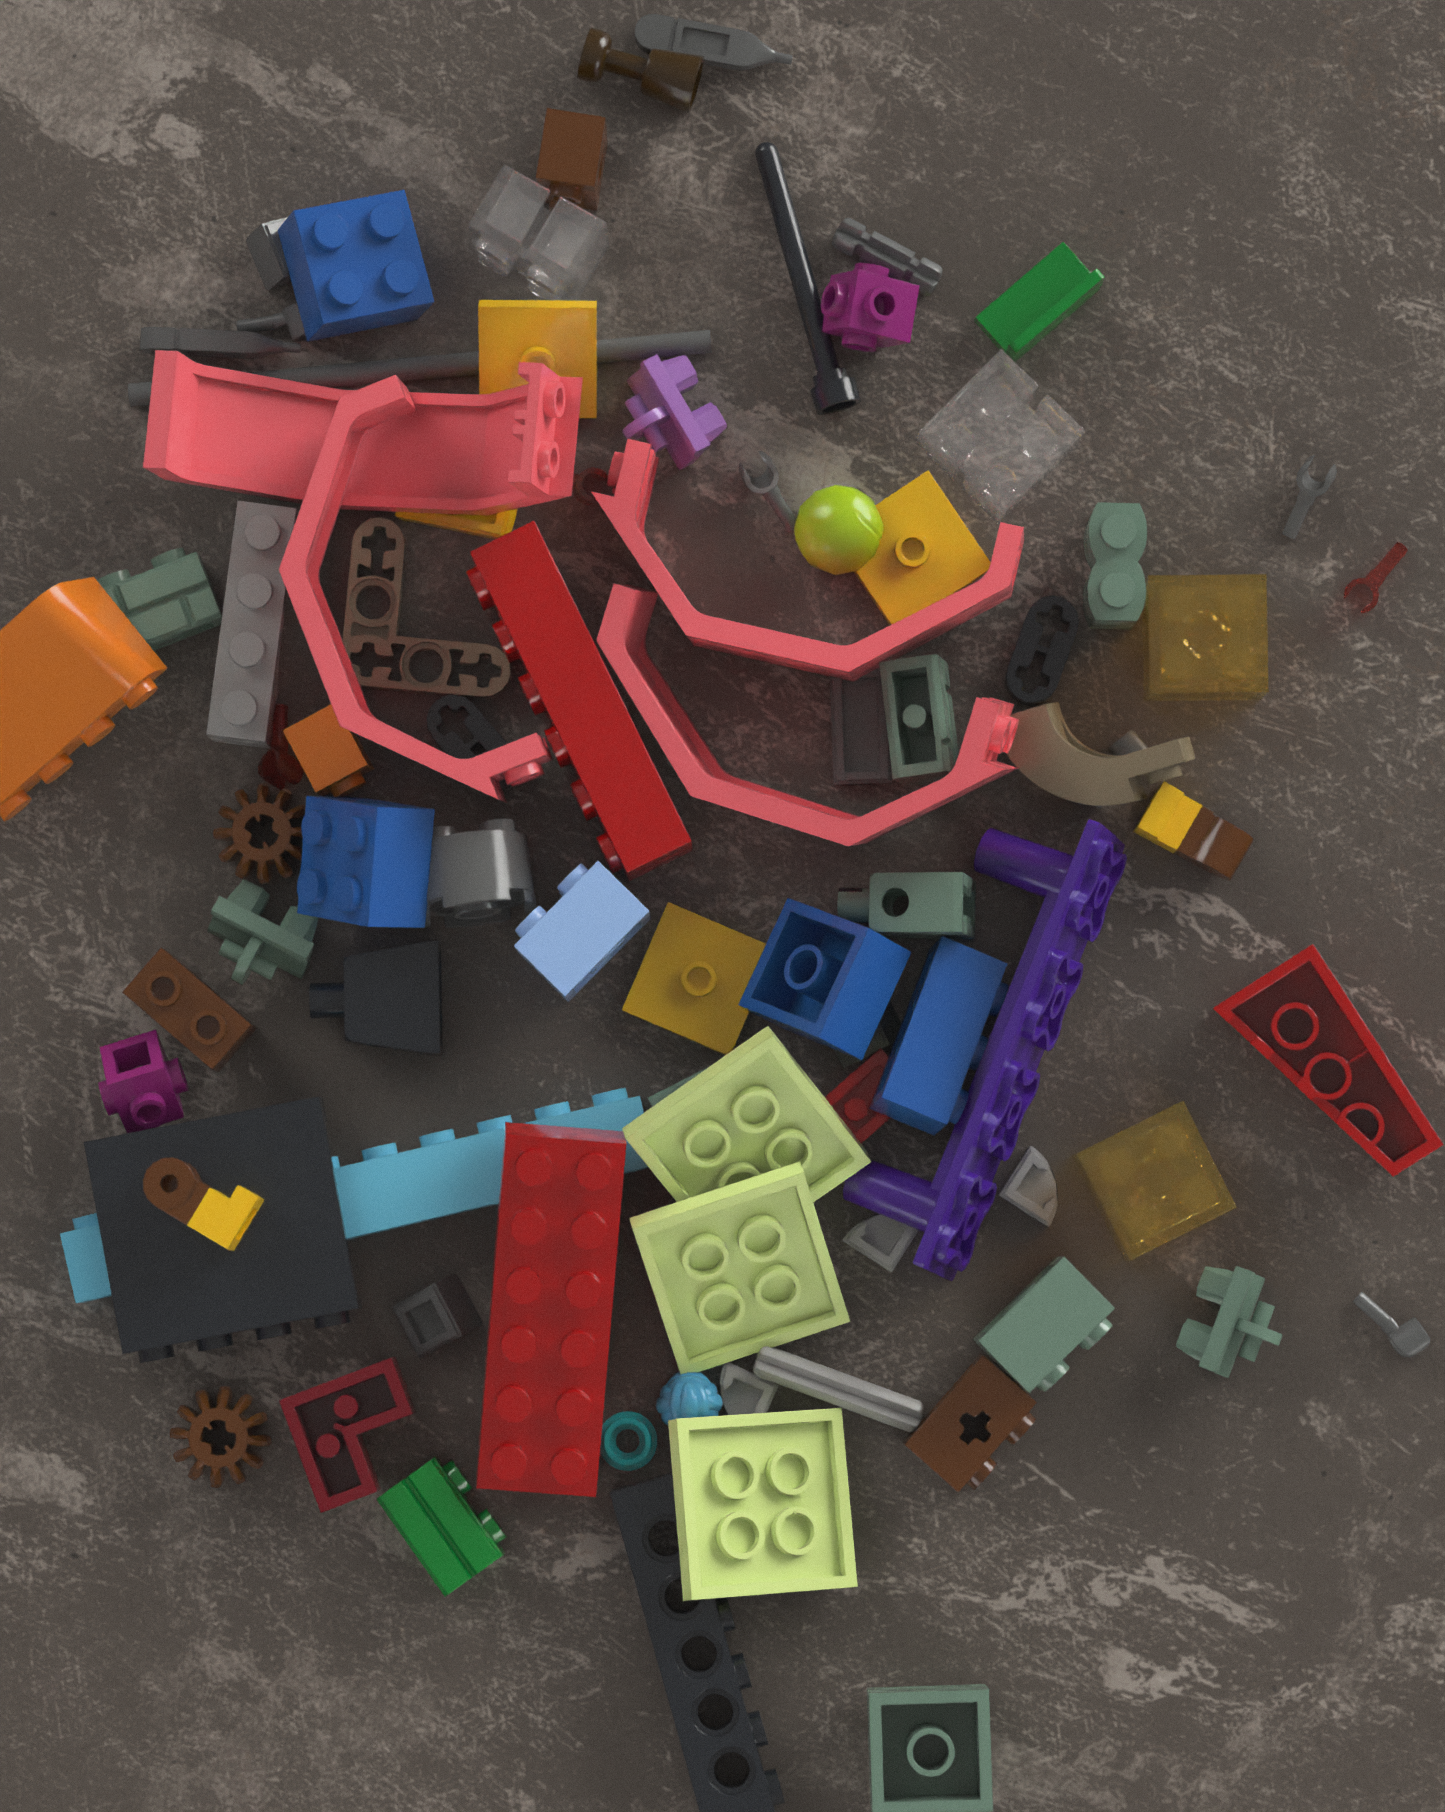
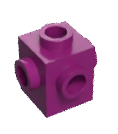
M856 263L852 271L833 274L821 299V310L824 314L822 332L842 337L841 345L845 348L864 352H874L877 347L885 348L910 343L920 285L888 277V268L869 263Z
M156 1029L99 1047L106 1079L98 1082L101 1098L109 1116L119 1114L126 1133L159 1127L165 1123L184 1118L179 1094L189 1091L186 1076L178 1057L168 1060Z

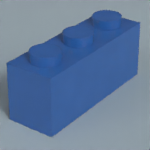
M944 936L929 949L869 1109L933 1136L942 1130L948 1122L953 1124L958 1122L969 1096V1092L961 1088L968 1068L974 1071L978 1068L989 1040L988 1037L981 1035L988 1015L997 1016L1008 992L1009 985L1001 982L1008 963Z

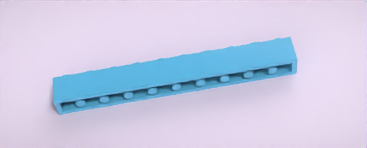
M626 1088L592 1095L594 1107L571 1112L569 1102L567 1101L534 1109L536 1120L524 1124L623 1131L622 1128L643 1114L644 1109L640 1096L628 1098ZM511 1115L476 1123L479 1134L456 1139L453 1129L420 1136L421 1148L398 1153L396 1143L361 1150L363 1161L340 1167L338 1156L332 1157L347 1240L499 1204L505 1122L513 1123ZM626 1140L624 1174L649 1168ZM97 1213L72 1219L75 1230L60 1233L75 1302L84 1303L112 1296Z

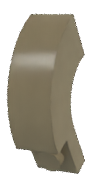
M1059 702L1040 705L1011 714L1010 716L1019 719L1013 744L1009 753H1006L1011 762L1037 786L1059 798L1075 803L1110 806L1146 799L1140 775L1145 774L1148 785L1183 775L1180 764L1196 759L1190 737L1179 738L1125 755H1108L1097 752L1081 743L1072 734L1064 721Z

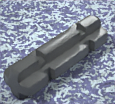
M845 218L840 223L833 236L832 245L834 248L851 257L856 253L860 256L859 261L862 263L888 268L890 278L901 281L905 279L909 283L920 285L919 293L925 296H930L935 290L942 276L943 269L940 265L925 257L921 261L914 258L916 252L876 231L872 235L865 232L866 226L851 218Z

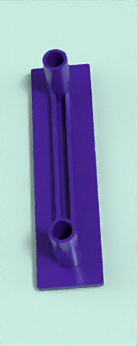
M1091 819L1087 821L1074 856L995 828H989L985 832L976 851L974 870L1045 899L969 1088V1096L965 1108L954 1126L933 1182L871 1160V1163L846 1179L844 1184V1200L924 1232L913 1264L950 1281H953L957 1270L962 1272L967 1267L972 1257L978 1230L984 1217L990 1210L996 1195L997 1185L993 1183V1179L1001 1160L1007 1161L1016 1146L1023 1116L1033 1101L1039 1087L1040 1074L1036 1070L1044 1050L1050 1051L1059 1037L1065 1010L1082 978L1083 964L1080 963V959L1087 941L1093 942L1099 935L1104 922L1108 901L1114 888L1119 883L1126 866L1127 856L1123 853L1125 844L1100 822Z

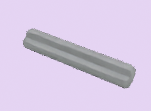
M762 1347L757 1354L753 1366V1372L757 1377L907 1432H915L924 1412V1406L919 1400L775 1347Z

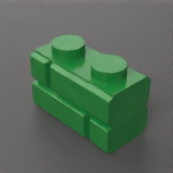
M435 1456L376 1500L444 1597H446L505 1554L499 1543L507 1538V1535L488 1508L478 1514L464 1495L473 1487L456 1462L452 1459L443 1465L438 1456Z

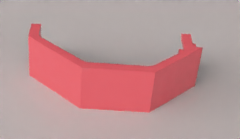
M155 350L143 468L168 481L302 504L339 398L356 390L335 389L207 366L192 361L179 351ZM519 362L518 374L528 381L529 384L491 394L409 392L416 408L415 411L377 425L364 436L340 510L488 516L572 496L583 377H560L543 363Z
M393 375L339 398L281 561L279 572L339 725L507 803L499 781L505 779L507 785L511 784L512 787L543 776L545 773L541 765L553 760L546 739L534 733L473 758L458 759L377 719L369 709L320 583V568L364 436L375 426L416 410L408 388L396 375Z
M627 439L624 453L614 452L609 469L607 486L613 487L612 493H614V497L591 492L694 646L829 677L842 678L852 682L879 668L880 662L895 660L1011 598L1024 544V527L1000 522L990 567L979 581L856 643L836 645L704 615L691 605L648 543L645 535V520L660 460L659 457H655L656 452L651 449V444Z
M613 584L596 641L689 795L849 847L868 843L1018 769V767L997 761L999 754L1002 752L1009 753L1016 735L1019 719L1010 717L1014 704L992 697H976L960 752L951 772L944 778L863 816H857L732 776L720 766L648 654L646 633L658 593L638 586Z

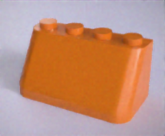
M95 577L66 581L54 585L33 600L0 630V817L3 821L14 817L31 802L32 799L27 792L37 783L43 780L45 784H49L65 773L74 763L69 755L80 745L85 743L87 747H91L108 735L116 726L111 718L124 706L127 705L132 710L151 697L158 689L153 681L167 669L166 665Z

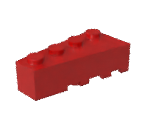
M1314 944L1213 1008L1393 1177L1444 1145Z

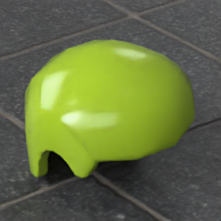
M833 485L815 491L800 506L794 525L795 540L803 557L814 568L834 575L854 572L862 568L874 557L884 531L883 521L874 500L854 487Z

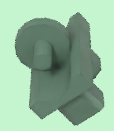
M242 880L227 899L221 896L218 897L211 910V915L213 916L207 931L224 940L218 954L237 963L231 980L243 985L253 971L271 981L277 968L302 979L310 965L314 943L312 942L319 918L298 914V906H290L280 926L261 917L269 902L270 895L263 888L247 880Z
M1206 1266L1197 1286L1196 1296L1220 1305V1310L1213 1327L1187 1318L1182 1326L1176 1347L1194 1359L1199 1360V1367L1229 1378L1237 1354L1242 1358L1255 1362L1262 1341L1279 1346L1283 1334L1267 1328L1275 1306L1262 1301L1257 1303L1265 1278L1239 1266L1235 1267L1234 1272Z

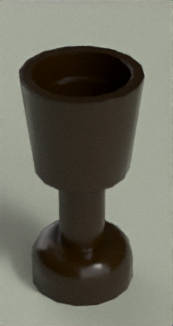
M595 28L589 30L579 62L578 79L587 82H598L602 79L605 71L641 81L640 91L642 94L687 113L691 111L702 76L704 56L654 48L647 59L611 49L612 39L607 32Z

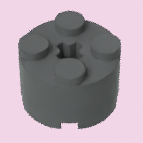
M488 820L479 824V831L456 833L453 826L433 827L426 926H431L430 915L444 916L445 928H459L510 920V908L521 904L524 905L525 914L532 912L536 908L528 837L522 832L515 831L514 820Z

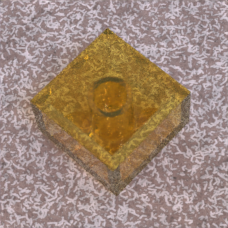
M1266 574L1147 576L1145 580L1146 599L1143 608L1144 701L1261 700L1269 692Z
M1184 1101L1178 1102L1072 1155L1124 1261H1131L1237 1208Z

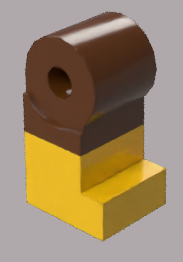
M1165 781L1158 787L1133 830L1139 836L1228 881H1231L1254 841L1249 834L1228 821L1215 816L1213 811L1185 796L1184 792Z
M173 1157L162 1158L153 1162L146 1170L143 1178V1190L147 1199L154 1206L227 1250L232 1251L237 1247L265 1200L237 1185L229 1198L202 1182L197 1170L190 1163Z

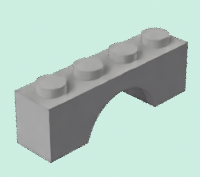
M237 501L206 732L207 736L214 742L269 749L272 747L279 694L280 646L288 592L279 572V567L299 513L296 508Z

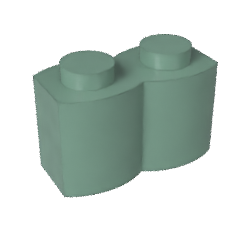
M1098 502L1087 522L1084 533V553L1091 572L1087 577L1083 590V611L1090 629L1131 630L1143 611L1146 599V582L1143 570L1138 562L1146 546L1147 523L1139 503Z

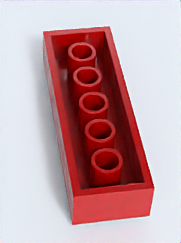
M535 521L470 551L475 567L466 571L468 580L483 611L494 606L500 617V621L492 624V627L509 663L520 659L524 666L526 674L518 677V680L534 715L537 716L545 711L548 715L552 727L544 730V733L560 768L570 764L573 766L579 779L570 784L573 795L586 821L597 817L605 832L596 837L612 874L623 869L628 881H631L691 852L692 841Z
M505 1122L476 1470V1488L596 1497L626 1155V1139L623 1131Z

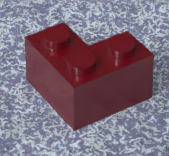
M396 1356L279 1400L320 1513L382 1489L361 1433L416 1412Z

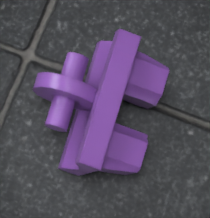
M656 354L642 361L640 364L641 368L627 379V383L635 396L628 399L625 405L634 421L629 423L622 430V433L626 440H637L644 436L647 442L651 444V449L655 450V452L666 447L680 471L693 464L711 445L710 443L727 428V423L717 406L711 402L691 412L683 399L682 394L693 389L698 383L697 373L687 356L682 355L661 361Z

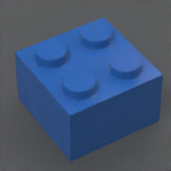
M405 190L294 210L278 229L307 342L418 320L435 302Z
M306 796L305 815L301 825L303 845L301 870L297 880V913L366 927L425 928L435 809L360 797Z
M787 898L738 1005L782 1029L862 1060L911 952L868 927Z

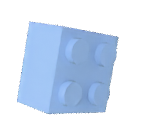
M599 861L590 869H587L582 863L579 864L557 887L559 894L562 896L548 912L539 905L515 929V932L521 938L514 945L517 952L567 1002L651 919L649 910Z

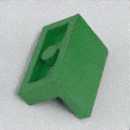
M1063 241L975 317L974 322L1013 365L1098 292L1105 277L1097 268L1090 272Z

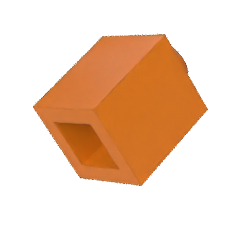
M331 704L283 730L317 794L325 796L332 793L334 797H344L366 784L362 775L370 772L374 767L356 733L339 725Z

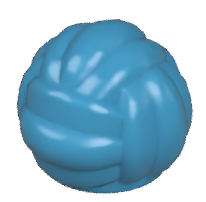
M679 1371L675 1373L666 1385L661 1388L660 1397L656 1401V1410L661 1414L662 1422L668 1425V1420L718 1416L723 1406V1400L718 1394L717 1387L701 1372L680 1374Z

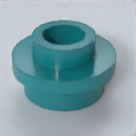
M623 1411L612 1415L602 1425L600 1453L604 1460L612 1467L623 1471L637 1470L645 1466L654 1456L657 1448V1434L654 1426L645 1416L637 1412ZM630 1429L638 1434L640 1442L636 1450L624 1452L618 1448L616 1438L622 1430Z

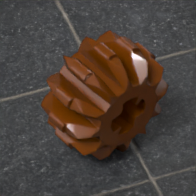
M260 783L257 788L256 803L251 802L249 795L243 789L235 792L236 800L243 807L238 814L230 807H220L218 813L225 820L232 822L233 826L232 828L220 827L214 829L213 837L219 841H234L232 845L219 853V858L223 863H229L243 855L235 872V875L240 879L244 880L248 877L255 864H258L257 877L262 885L270 883L271 865L276 864L279 873L285 879L293 876L292 868L285 859L291 854L301 861L302 848L296 846L295 841L303 840L301 827H294V824L303 820L306 806L299 805L285 813L293 796L290 790L284 788L278 793L274 803L271 804L269 786L266 783ZM265 819L273 820L272 830L278 835L277 841L272 846L263 842L264 849L254 848L257 839L250 833L252 826L256 822L265 826Z
M229 1386L220 1387L217 1396V1407L214 1406L206 1390L196 1392V1401L202 1413L199 1414L190 1406L181 1405L177 1413L181 1418L191 1423V1427H174L170 1429L171 1438L176 1440L188 1439L189 1447L180 1449L173 1454L175 1461L181 1462L193 1455L196 1457L197 1461L188 1473V1477L192 1480L199 1479L207 1466H210V1483L213 1488L222 1486L226 1466L236 1484L245 1482L247 1479L246 1473L240 1460L242 1459L253 1468L260 1469L265 1461L260 1455L250 1450L252 1445L265 1447L272 1444V1436L253 1434L252 1429L254 1426L264 1424L269 1419L265 1411L259 1412L250 1418L244 1415L254 1400V1397L249 1393L239 1398L234 1408L230 1407L232 1391ZM216 1420L226 1421V1431L236 1435L235 1444H229L224 1447L227 1453L216 1452V1442L209 1441L206 1438L208 1429L212 1430L218 1427L215 1422Z

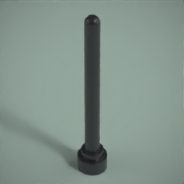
M763 142L757 146L755 157L817 371V375L813 377L815 387L810 390L816 414L836 413L859 404L861 397L855 378L849 377L847 369L840 368L831 335L822 332L824 314L821 310V300L779 152L773 143Z

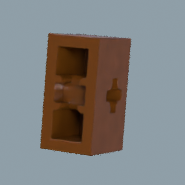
M547 108L536 182L539 201L549 203V210L551 212L567 216H582L584 209L597 211L608 145L606 117Z
M162 947L122 992L210 1069L216 1072H220L257 1029L255 1025Z
M980 1354L919 1423L915 1432H911L904 1440L903 1444L957 1492L965 1484L975 1490L997 1465L990 1456L1006 1439L1014 1445L1035 1422L1036 1418L1029 1411L1037 1402L984 1355ZM983 1411L988 1416L983 1423V1427L989 1433L982 1441L976 1437H971L965 1443L959 1438L965 1429L959 1422L961 1416L967 1413L976 1417Z

